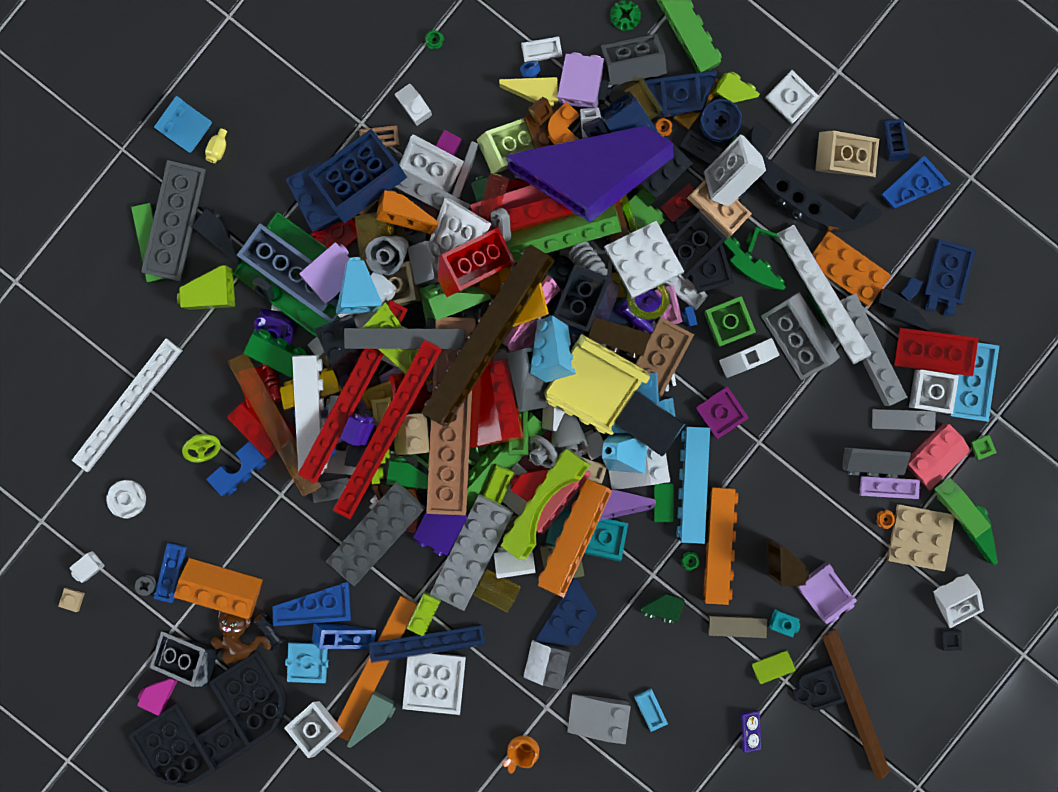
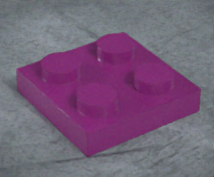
M728 386L695 407L716 439H719L749 418Z

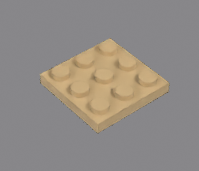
M897 504L887 561L945 571L955 516L953 514Z

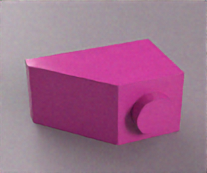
M170 677L153 683L145 689L143 688L138 695L140 701L137 706L156 715L161 714L178 680Z

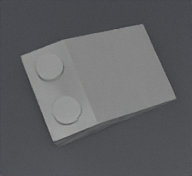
M572 694L567 732L605 742L626 744L631 705L629 701Z

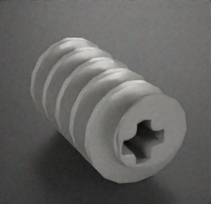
M587 241L572 247L569 258L573 264L575 263L607 275L608 270L605 268V264L597 256V253L593 251V248L589 246Z

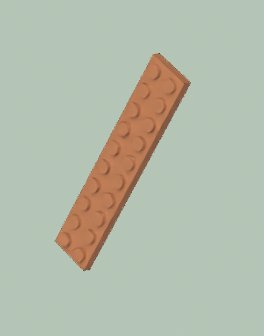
M445 317L436 321L435 329H464L465 345L468 335L475 330V318ZM442 349L433 369L432 395L435 392L436 385L446 375L447 368L455 361L460 349ZM472 390L448 427H444L431 419L427 514L466 515Z

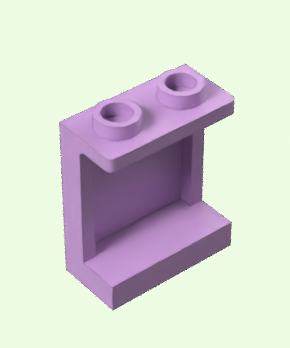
M576 52L566 54L558 92L559 104H564L567 101L571 106L598 107V92L602 71L605 69L604 58L598 55L583 56Z
M336 242L299 273L326 305L340 293L345 265L349 259L347 256L349 254L348 250L342 244L338 246Z
M826 562L809 574L806 585L796 586L826 624L834 623L839 619L838 615L844 611H850L855 606L854 603L857 602L834 573L831 565Z

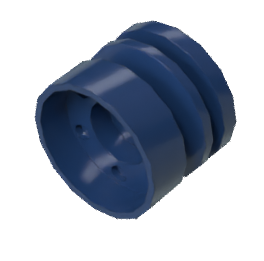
M718 99L712 101L702 112L700 119L701 132L711 142H728L734 138L741 127V111L730 100ZM718 118H722V121L725 122L722 127L715 123Z

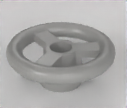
M534 435L529 439L530 460L537 466L542 465L548 469L554 467L558 462V455L552 444L538 435ZM548 458V459L552 460L553 462H552V463H548V462H546L545 460Z

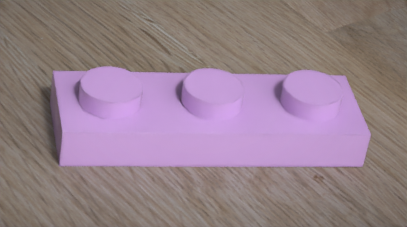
M861 476L860 495L919 499L920 480Z

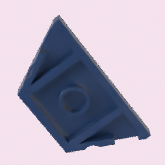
M717 71L643 80V85L664 117L703 112L715 83Z
M577 578L572 580L564 598L560 599L535 639L537 642L577 646L598 613Z

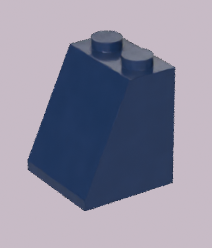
M630 91L600 111L601 119L611 133L645 126L659 134L638 100Z

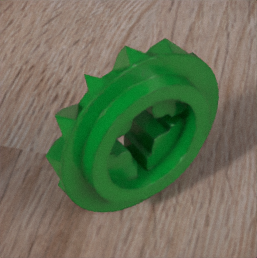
M622 0L615 3L610 13L612 24L622 31L634 29L641 18L638 5L631 0ZM631 10L629 14L630 20L626 17L619 20L623 14L621 11L627 12Z

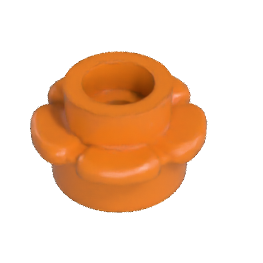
M660 118L654 124L662 137L671 134L672 123L670 120Z
M889 510L880 511L877 514V525L884 529L891 528L895 523L893 513Z

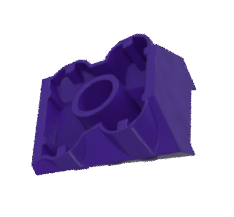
M260 309L254 326L255 330L257 328L264 329L270 335L282 338L291 345L296 321L288 315L268 309Z

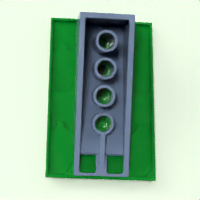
M278 212L267 227L259 224L237 254L243 260L235 269L233 275L253 290L252 281L257 276L263 280H268L273 286L275 296L270 303L316 337V327L340 318L336 314L339 294L326 305L299 274L328 248ZM286 261V266L282 268V262Z

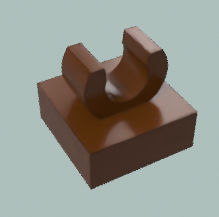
M545 97L540 98L531 107H528L530 115L538 125L543 124L554 114L548 99Z

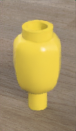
M220 128L218 134L213 136L208 142L205 149V159L208 162L216 164L222 158L226 149L225 136L227 131Z

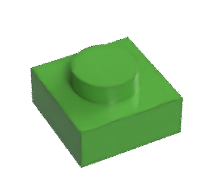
M990 435L970 442L976 460L997 453Z

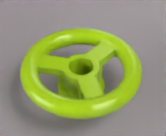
M198 434L185 443L182 454L190 462H204L217 455L221 444L218 438L213 435ZM215 445L214 449L209 454L204 455V452H206L208 448ZM188 449L196 450L198 456H191L188 453Z

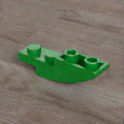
M729 237L722 243L723 247L733 256L728 263L742 276L768 289L781 291L786 288L783 285L785 283L778 274H773L768 262L759 259L753 263L752 256L747 251L743 252L739 248L740 244L734 237Z

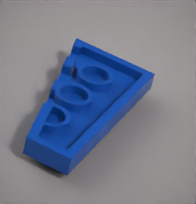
M349 582L273 606V626L351 620Z

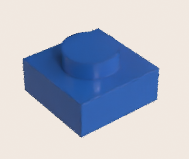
M693 306L683 308L684 312L681 313L683 323H687L688 327L697 325Z

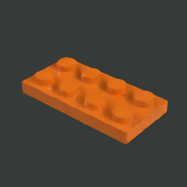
M830 231L825 234L812 253L826 278L850 295L856 294L859 301L867 307L871 305L891 276V274Z

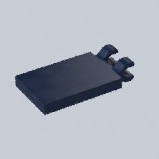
M941 239L937 240L923 294L929 296L924 310L935 311L937 302L946 304L943 315L948 317L954 315L956 304L961 305L963 303L976 249Z

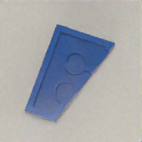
M923 156L880 196L892 209H895L943 188L950 183Z

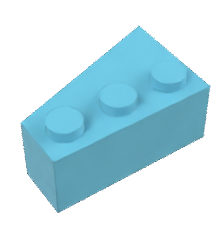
M554 316L538 320L530 373L544 382L576 374L571 363L573 354L569 350L571 342L568 325Z

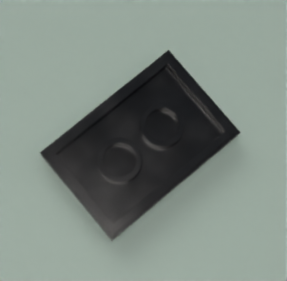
M638 390L635 391L615 421L617 425L661 457L665 455L685 425Z

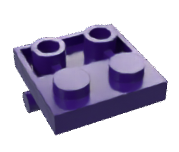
M651 289L631 299L628 293L615 306V309L642 332L646 330L648 333H651L654 330L651 323L670 305L668 301Z

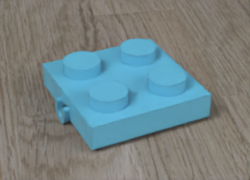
M289 642L288 658H286L285 662L287 666V682L326 683L327 668L329 666V660H327L328 649H318L313 643Z

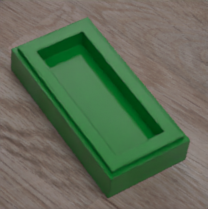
M654 484V499L656 500L654 522H673L674 484Z

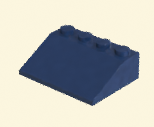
M372 128L309 173V176L344 223L379 199L385 190L390 191L408 178Z

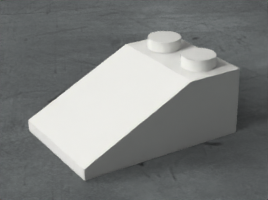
M647 446L645 473L609 471L611 489L616 490L670 482L666 453L661 457Z

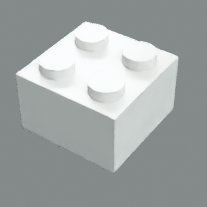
M914 370L909 408L953 414L959 376L927 370Z
M320 701L311 703L285 727V730L308 758L315 757L343 732L342 728Z

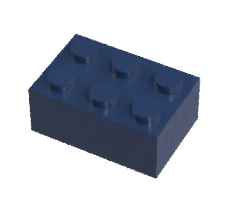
M321 162L286 178L312 232H319L341 221L340 217L309 176V173L322 165Z

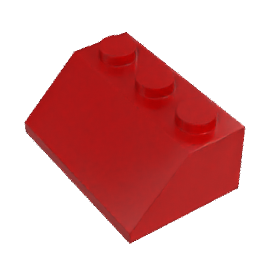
M244 401L227 417L266 459L272 458L296 435V429L271 403L248 408L246 401Z

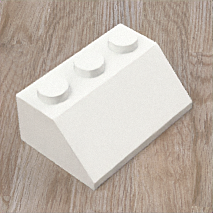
M741 134L704 171L711 200L728 207L766 171L762 155Z

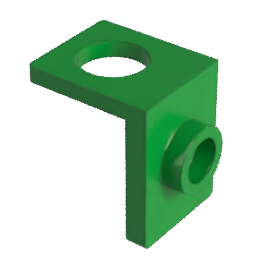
M755 227L752 234L749 233L745 244L748 246L746 251L749 254L752 253L758 234L775 239L778 234Z

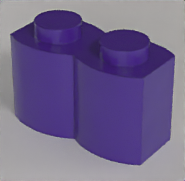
M360 414L349 416L340 439L356 446L368 445L378 422L374 421L375 418L368 414H364V416Z

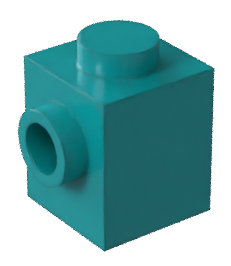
M774 609L768 627L771 630L793 637L794 633L797 634L799 631L800 619Z

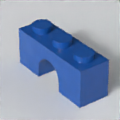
M250 441L235 453L241 460V469L237 473H232L225 466H221L207 478V481L221 496L226 494L228 496L232 495L238 489L236 486L240 482L244 484L252 477L250 474L255 469L258 471L266 465V458Z

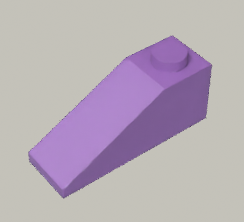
M612 490L599 521L651 510L656 505V500Z

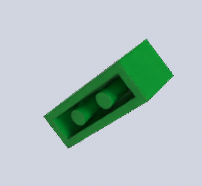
M258 328L252 334L243 353L293 378L292 357L295 355H309L305 353L304 349L294 347L288 344L286 340L276 338L270 335L268 331Z

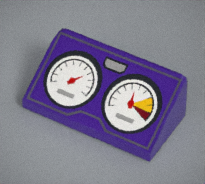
M760 711L740 712L742 751L748 753L762 750Z

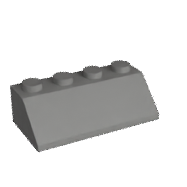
M800 293L795 294L761 315L801 380L830 366L840 358Z

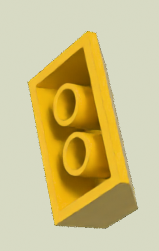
M332 368L322 369L320 371L321 374H319L320 379H323V390L320 391V397L326 398L340 393L342 389ZM294 379L284 382L285 386L280 388L284 410L295 408Z

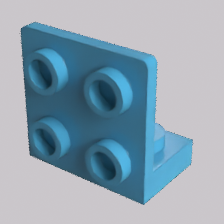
M176 96L154 128L191 153L212 122Z

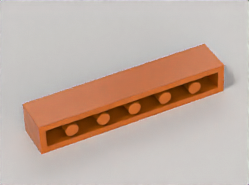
M586 479L585 483L581 485L578 499L573 502L572 512L569 518L564 521V529L561 536L557 537L555 549L548 556L547 566L538 579V586L563 598L612 493V490L589 479Z
M710 487L703 601L707 604L729 605V600H732L730 581H733L734 571L731 569V562H734L735 559L732 542L735 543L736 531H733V523L737 522V512H734V506L738 504V493H735L734 488Z

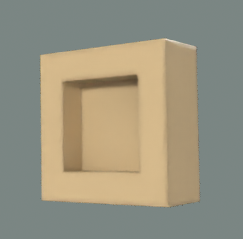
M67 587L64 588L58 607L78 612L85 593Z

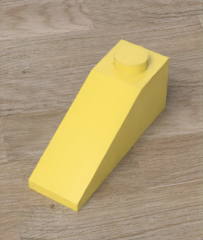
M557 77L499 79L500 88L533 103L545 97L548 99L551 107H554V104H558Z

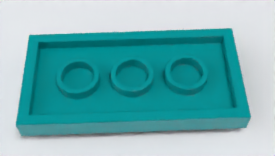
M563 509L549 527L545 545L555 547V541L558 536H561L564 529V521L569 518L572 511ZM611 519L599 521L584 554L620 562L628 523Z

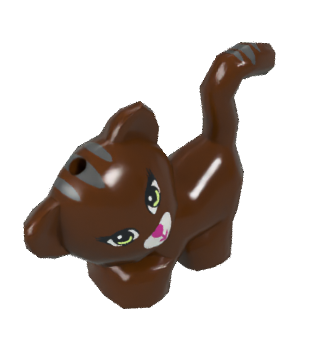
M219 611L220 622L218 629L223 634V637H214L211 640V644L215 649L225 648L226 651L221 654V657L226 664L231 662L234 664L238 660L247 658L251 652L256 650L259 643L263 644L265 650L271 649L270 641L265 636H256L250 645L239 639L245 632V629L249 627L251 623L250 618L245 619Z

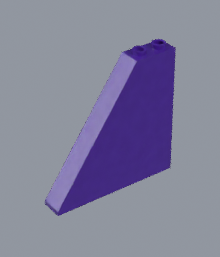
M641 126L513 153L506 157L509 170L590 223L671 160L674 154L673 144L669 139L662 137L654 130Z

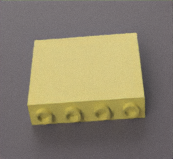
M581 334L570 351L573 354V360H571L572 368L575 369L576 374L551 381L544 391L546 402L553 407L559 406L563 408V411L570 416L576 415L586 425L592 424L596 426L595 429L603 434L607 432L613 435L611 428L640 384L642 382L647 383L650 376L646 370Z

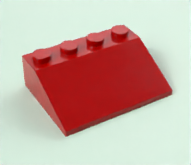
M508 359L489 362L472 388L469 449L524 439Z

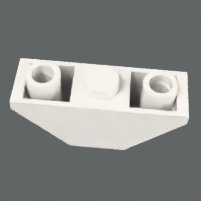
M770 338L721 359L719 362L726 378L763 364L779 356L773 339Z

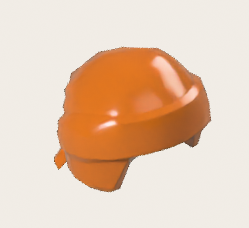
M521 735L515 737L508 745V760L504 761L502 765L508 767V771L511 774L516 766L522 768L533 767L539 757L540 748L538 743L529 736Z

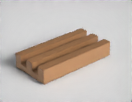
M397 125L372 128L375 133L394 131V134L380 135L378 138L380 140L395 138V141L382 142L385 147L400 146ZM369 128V129H360V130H359V135H360V136L363 135L364 133H366V132H367L368 130H370L371 128Z

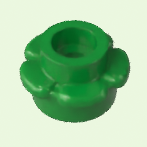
M437 30L430 31L425 36L426 45L430 49L440 48L442 41H444L443 35Z
M686 552L681 559V565L686 570L691 571L699 566V556L695 552Z

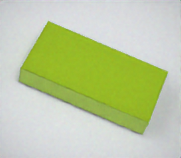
M496 464L483 496L501 504L513 477L514 470Z

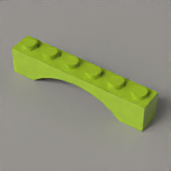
M566 449L558 456L556 465L548 471L545 481L537 487L533 499L526 503L522 515L518 516L514 521L512 530L504 536L501 547L518 560L525 561L536 546L537 524L546 503L561 488L580 481L591 464L571 450Z

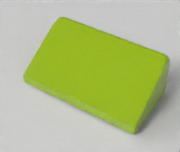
M787 650L752 663L753 670L760 684L796 671Z

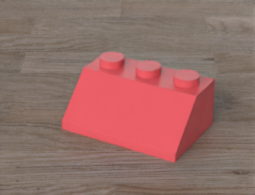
M942 424L911 454L907 469L930 491L970 452V449L963 437L950 424Z

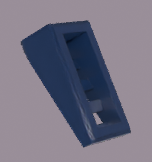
M904 120L884 121L888 161L906 160L909 156V148ZM899 127L900 130L890 131V128ZM893 135H900V137L891 138ZM893 143H901V145H895V146H893L892 144H893Z

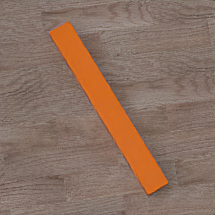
M400 596L378 641L401 638L418 604ZM369 658L337 721L343 730L338 737L349 742L389 661L371 663Z

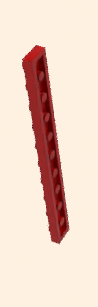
M390 300L387 305L399 323H401L408 309ZM364 349L297 474L300 477L316 484L341 437L349 416H352L384 356L378 349Z
M424 339L333 511L349 519L353 516L442 351L441 347Z

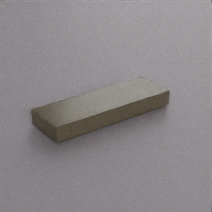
M709 615L708 635L766 638L767 618Z

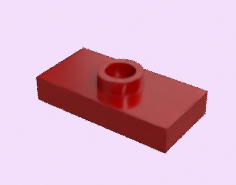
M690 183L660 208L671 223L694 205L687 199L695 190Z

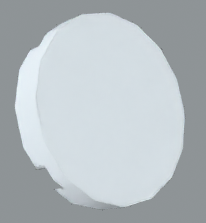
M131 480L116 482L110 487L106 502L114 515L130 518L138 515L143 510L146 503V495L140 484Z

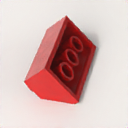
M498 227L439 256L438 281L446 297L516 263Z

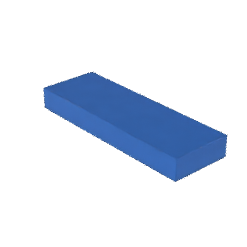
M167 543L153 599L169 603L174 602V595L187 550L186 546Z

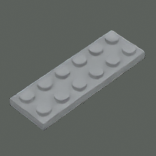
M481 494L478 495L430 595L463 611L465 610L514 512L513 510Z

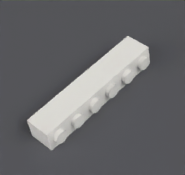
M295 355L292 357L298 472L325 423V418L321 417V410H324V398L320 397V391L323 390V379L319 377V371H322V359H319L318 355Z

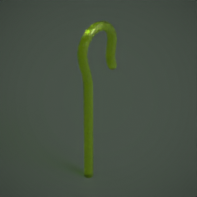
M624 195L621 204L631 232L639 230L627 195ZM620 280V284L626 292L628 306L632 313L639 318L646 320L656 319L668 309L670 301L669 292L664 284L657 286L662 296L661 305L653 312H646L638 308L635 298L631 299L622 280Z

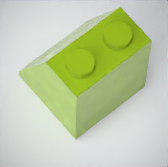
M220 266L180 287V293H177L178 304L181 305V308L188 310L235 307L233 269L227 266Z

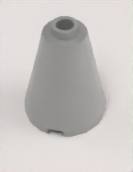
M380 236L373 239L365 250L367 265L379 275H392L401 268L408 251L407 247H409L408 241L403 236Z
M564 413L557 430L552 431L551 444L558 456L566 449L575 452L579 456H583V451H589V443L576 415L570 416Z

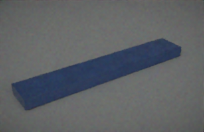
M483 625L429 633L423 636L416 635L368 643L371 663L483 646L486 643Z

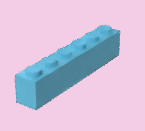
M685 427V430L681 432V442H684V450L680 451V461H683V469L679 471V480H682V488H679L678 491L681 507H678L677 511L680 526H677L676 536L680 538L679 541L682 543L705 544L710 428Z

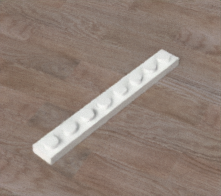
M795 225L777 233L779 241L852 363L855 364L871 356V351Z
M168 339L163 341L72 459L74 463L86 472L91 470L183 350Z

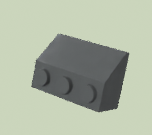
M657 34L601 45L610 85H620L624 82L638 81L643 78L657 77L667 73L665 53Z
M844 447L842 470L848 471V475H860V472H867V476L879 477V473H883L888 478H898V475L905 474L911 453Z

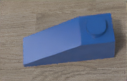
M314 623L312 642L318 649H369L368 643L375 641L376 630L334 623Z

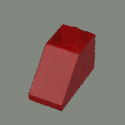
M543 468L521 472L519 476L515 475L510 482V485H512L510 490L528 502L533 499L537 487L545 481L550 469Z

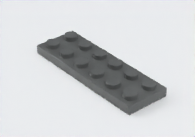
M167 160L142 273L181 282L193 230L192 225L195 221L206 169Z
M396 482L326 562L351 585L355 586L426 507Z

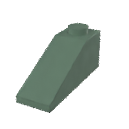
M374 691L347 747L351 748L382 725L387 717L391 718L396 709L393 707L395 701Z

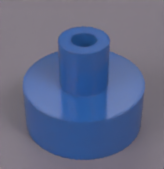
M529 61L520 67L522 76L526 78H537L536 74L541 70L537 61Z

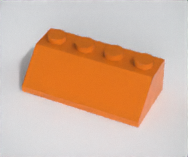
M189 558L179 578L174 598L249 619L253 615L263 579Z

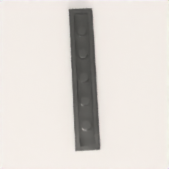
M344 328V349H419L424 339L442 349H461L464 347V329Z

